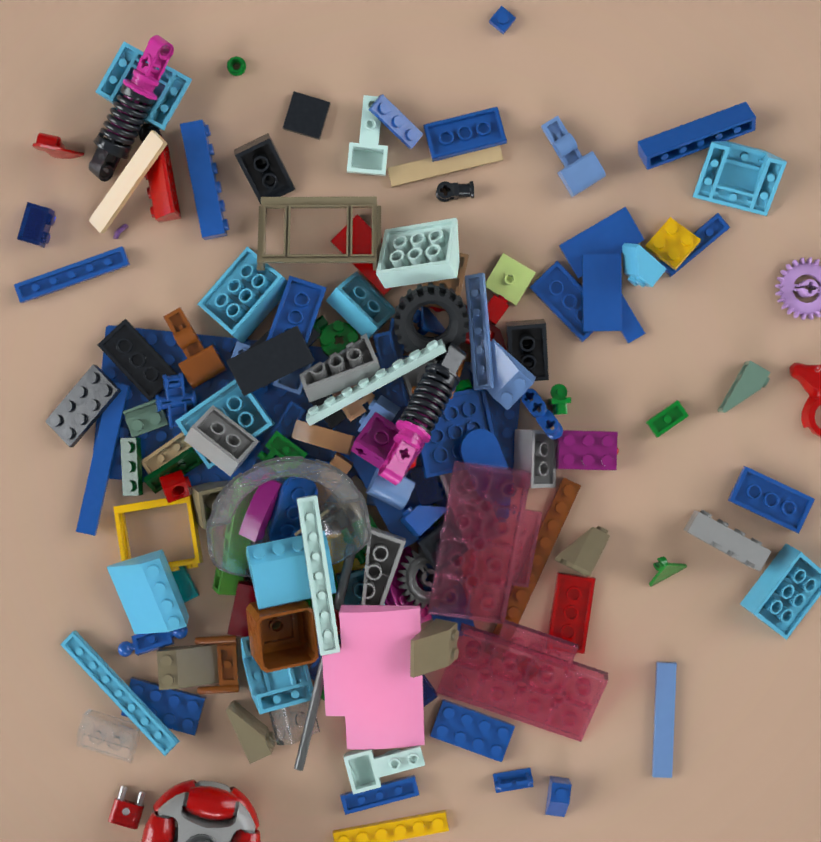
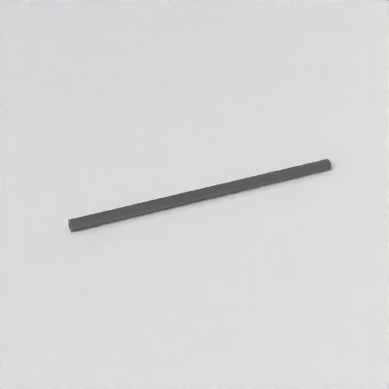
M348 543L333 604L334 609L340 611L341 605L344 604L358 546L352 543ZM322 656L294 769L299 771L304 769L324 687Z

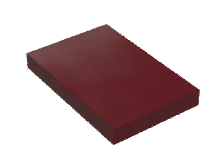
M238 580L227 634L243 637L249 636L246 608L251 602H256L253 583Z

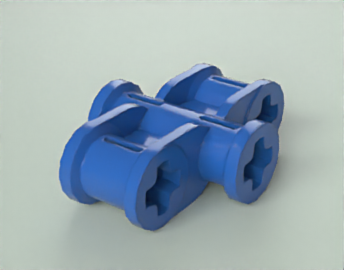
M182 372L169 376L163 374L165 396L155 395L157 412L167 409L170 430H173L174 427H179L174 420L179 419L188 412L187 406H197L195 390L185 393Z
M528 389L521 396L523 404L532 416L536 418L537 423L550 439L560 438L563 434L561 424L553 413L548 410L539 394L534 389Z

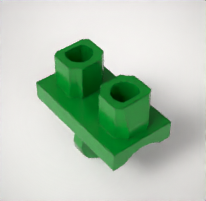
M556 384L551 388L550 394L552 398L548 399V405L552 404L553 415L568 414L567 403H571V397H566L567 388L564 385Z

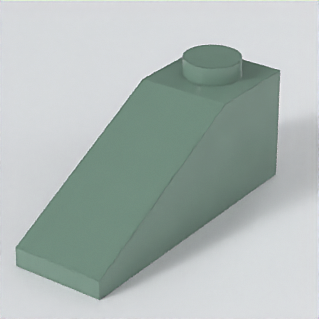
M746 361L717 411L726 413L762 387L764 388L770 380L768 377L770 372L752 361Z

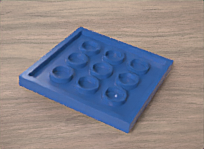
M473 388L454 393L453 399H449L448 404L445 405V410L442 411V416L439 417V422L435 424V429L431 431L430 441L425 443L420 453L425 478L466 470L459 452V446L462 437L467 431L473 428H483L495 435L485 390L476 391Z

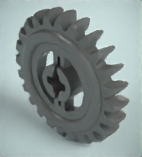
M418 547V554L411 550L412 558L405 556L408 563H400L405 569L398 570L399 573L403 574L402 577L397 578L398 581L403 582L398 587L406 589L402 595H409L407 601L411 602L414 600L413 606H417L420 603V608L424 609L427 604V608L431 609L434 603L435 607L438 608L440 605L439 601L445 604V597L452 598L450 591H456L453 585H458V582L454 578L459 577V574L454 573V571L458 569V566H452L455 562L454 560L441 570V582L438 586V573L433 569L427 568L426 564L430 562L420 547ZM416 574L418 581L423 585L430 586L432 591L421 590L416 582Z

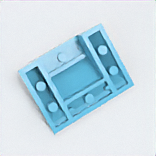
M123 42L99 84L96 93L112 104L114 101H119L116 96L122 94L120 88L123 80L132 79V76H134L133 71L137 68L144 52ZM166 66L159 80L158 87H155L153 91L158 98L155 100L151 110L147 111L148 116L144 118L145 123L164 131L192 79Z
M730 141L711 142L693 197L767 216L787 161L765 150Z
M249 636L241 638L242 661L251 696L259 714L310 701L313 685L307 664L266 673L261 670L251 655Z

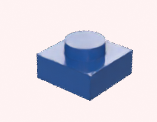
M501 6L491 17L489 23L504 35L515 22L516 17Z

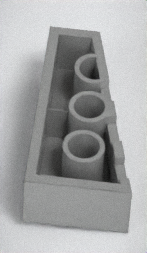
M367 334L362 335L359 341L346 345V349L338 354L336 352L333 353L325 362H319L299 374L309 403L342 391L347 387L358 385L360 380L364 378L369 379L380 370L379 362Z
M694 510L684 531L757 571L762 570L772 552L761 546L762 542L751 538V540L746 538L744 532L736 528L734 530L728 528L729 524L720 519L718 521L711 518L712 515L704 510H701V512Z
M372 526L368 527L361 605H384L406 543V538Z

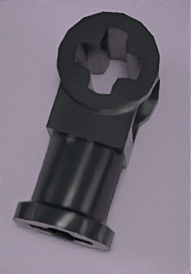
M444 181L437 186L436 198L441 202H448L459 197L474 198L473 181L466 184ZM442 188H445L448 192L447 196H444L443 192H441Z

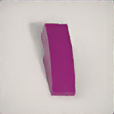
M267 476L262 479L247 509L239 535L254 542L263 539L282 483Z

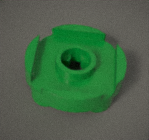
M340 320L327 325L320 337L322 351L328 357L335 352L338 354L346 349V345L358 341L356 330L350 324ZM342 337L344 343L335 344V338Z

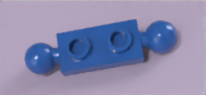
M184 627L170 632L131 636L133 643L128 641L121 642L118 646V653L123 657H127L135 650V654L139 656L174 644L173 637L178 639L185 638L188 634V628Z

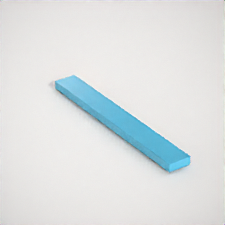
M76 630L60 644L164 756L180 742Z

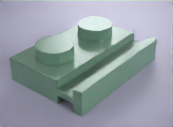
M156 400L123 411L132 438L169 425L165 410L162 409L161 412H157Z

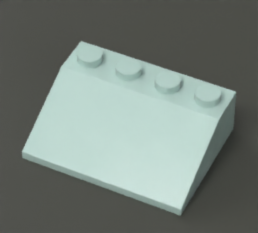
M457 218L385 229L376 275L384 288L457 278L460 263Z

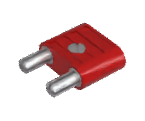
M121 786L118 798L114 800L108 822L130 829H138L144 809L142 804L146 793L140 791L135 803L124 799L127 787Z

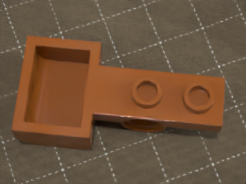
M181 307L163 316L173 333L174 339L187 357L186 360L178 365L193 389L228 370L214 345L204 348Z

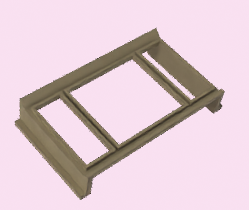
M261 197L258 220L257 271H265V263H373V270H377L381 251V206H377V197ZM285 208L283 255H265L267 209ZM291 208H347L346 254H290ZM353 208H372V254H352Z

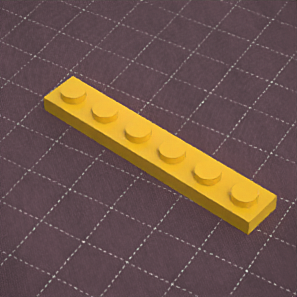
M442 810L334 830L333 838L334 842H392L449 831L446 811Z

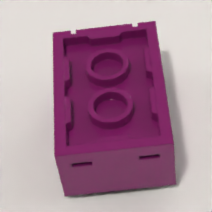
M375 412L355 439L350 451L380 469L395 443L393 438L395 434H398L399 430L394 423ZM421 442L420 450L414 453L413 458L405 471V475L410 469L416 466V460L420 455L423 447L425 446V443Z
M563 430L562 436L557 439L556 468L617 471V455L619 453L617 447L618 432Z

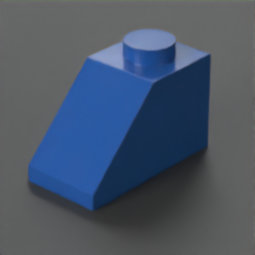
M409 506L402 512L403 517L400 521L414 537H418L442 516L447 509L438 506Z
M550 776L545 815L565 817L572 787L569 778Z

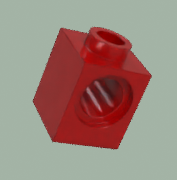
M493 295L487 303L489 322L494 326L509 307L507 304L508 300L501 295Z
M181 470L159 477L168 503L190 496L188 488L191 487L188 476L184 477Z

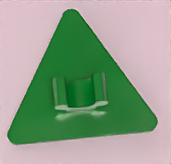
M664 556L658 558V562L654 563L653 566L659 572L649 583L650 587L680 572L687 565L668 563Z

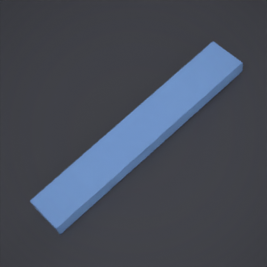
M478 273L465 276L473 386L476 391L494 388L485 274Z
M656 661L652 776L658 778H672L676 662Z

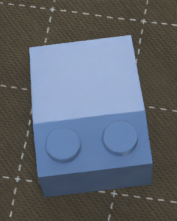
M492 339L491 353L494 388L486 390L506 410H509L532 386L536 377ZM472 362L468 365V369H469L471 372H472Z

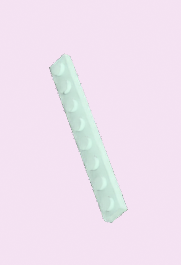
M442 339L438 341L433 340L426 345V348L413 351L404 360H396L391 367L378 370L373 377L369 379L364 378L353 388L347 387L340 395L327 398L322 405L311 407L306 413L307 423L309 426L315 424L445 353L446 347Z
M317 495L299 497L296 499L319 653L323 656L340 652L318 497Z

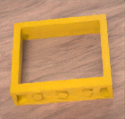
M192 494L168 503L167 499L163 498L114 506L121 562L131 559L125 513L187 503L195 558L168 562L171 571H178L179 566L187 565V569L198 567V563L203 562Z

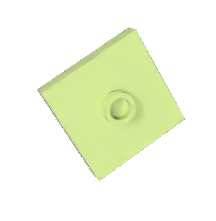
M503 253L486 281V289L503 296L508 302L516 306L536 272Z

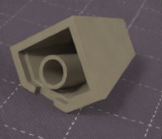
M597 526V528L592 527L558 554L555 561L590 578L610 537L607 534L608 530Z

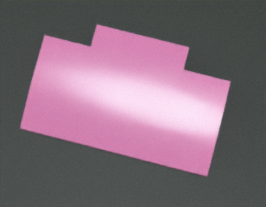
M341 605L339 611L340 652L322 656L326 716H345L347 749H390L425 745L423 675L415 678L410 677L411 639L421 632L420 606Z

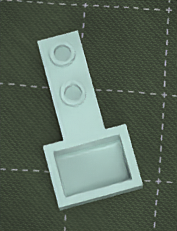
M363 96L359 143L349 142L347 173L386 176L388 146L379 145L381 121L368 110L379 96Z
M414 746L403 750L394 749L374 757L372 749L353 750L345 753L343 756L353 794L380 788V777L425 766L421 746Z

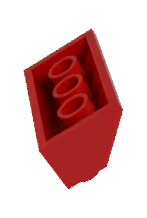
M167 144L144 176L149 182L147 194L149 199H152L153 206H150L151 215L158 222L181 219L170 151Z

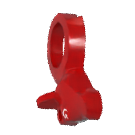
M794 363L789 367L790 375L798 380L809 394L801 413L803 428L808 427L813 434L821 438V429L815 420L816 410L821 405V365Z

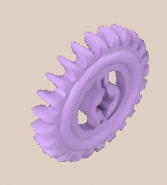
M802 257L799 260V264L797 260H793L792 266L786 264L787 271H780L783 277H777V280L781 283L775 285L776 288L780 289L775 295L781 296L777 302L784 303L781 308H788V315L794 312V318H798L800 315L802 320H805L806 316L810 320L814 319V315L818 318L821 317L820 259L812 263V257H809L805 263V259ZM802 275H809L817 280L816 282L815 280L807 279L799 284H794L796 279ZM807 286L808 288L814 289V290L808 291V289L801 288V287ZM793 291H796L803 298L811 297L815 294H818L814 301L804 303L795 297Z

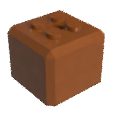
M306 600L258 610L257 601L251 602L247 606L250 651L261 670L268 673L314 663L318 659L314 612ZM275 621H281L279 628L272 629V624Z

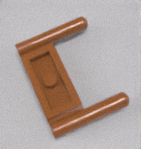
M237 636L196 637L194 639L196 645L217 644L220 685L198 687L197 693L239 692Z

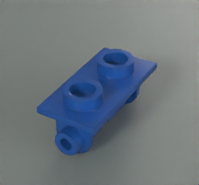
M531 768L493 774L496 793L534 787Z

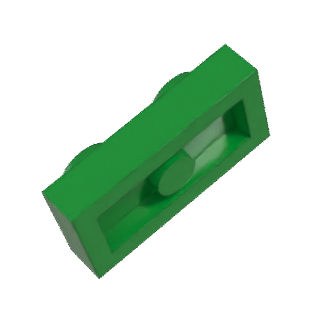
M676 400L647 420L646 424L655 437L658 438L689 415L680 402Z

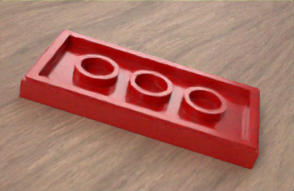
M357 214L353 218L352 254H372V228ZM347 225L330 241L342 254H346ZM352 263L384 296L392 289L384 288L376 275L377 270H373V263Z
M557 572L546 644L547 649L585 654L596 578Z

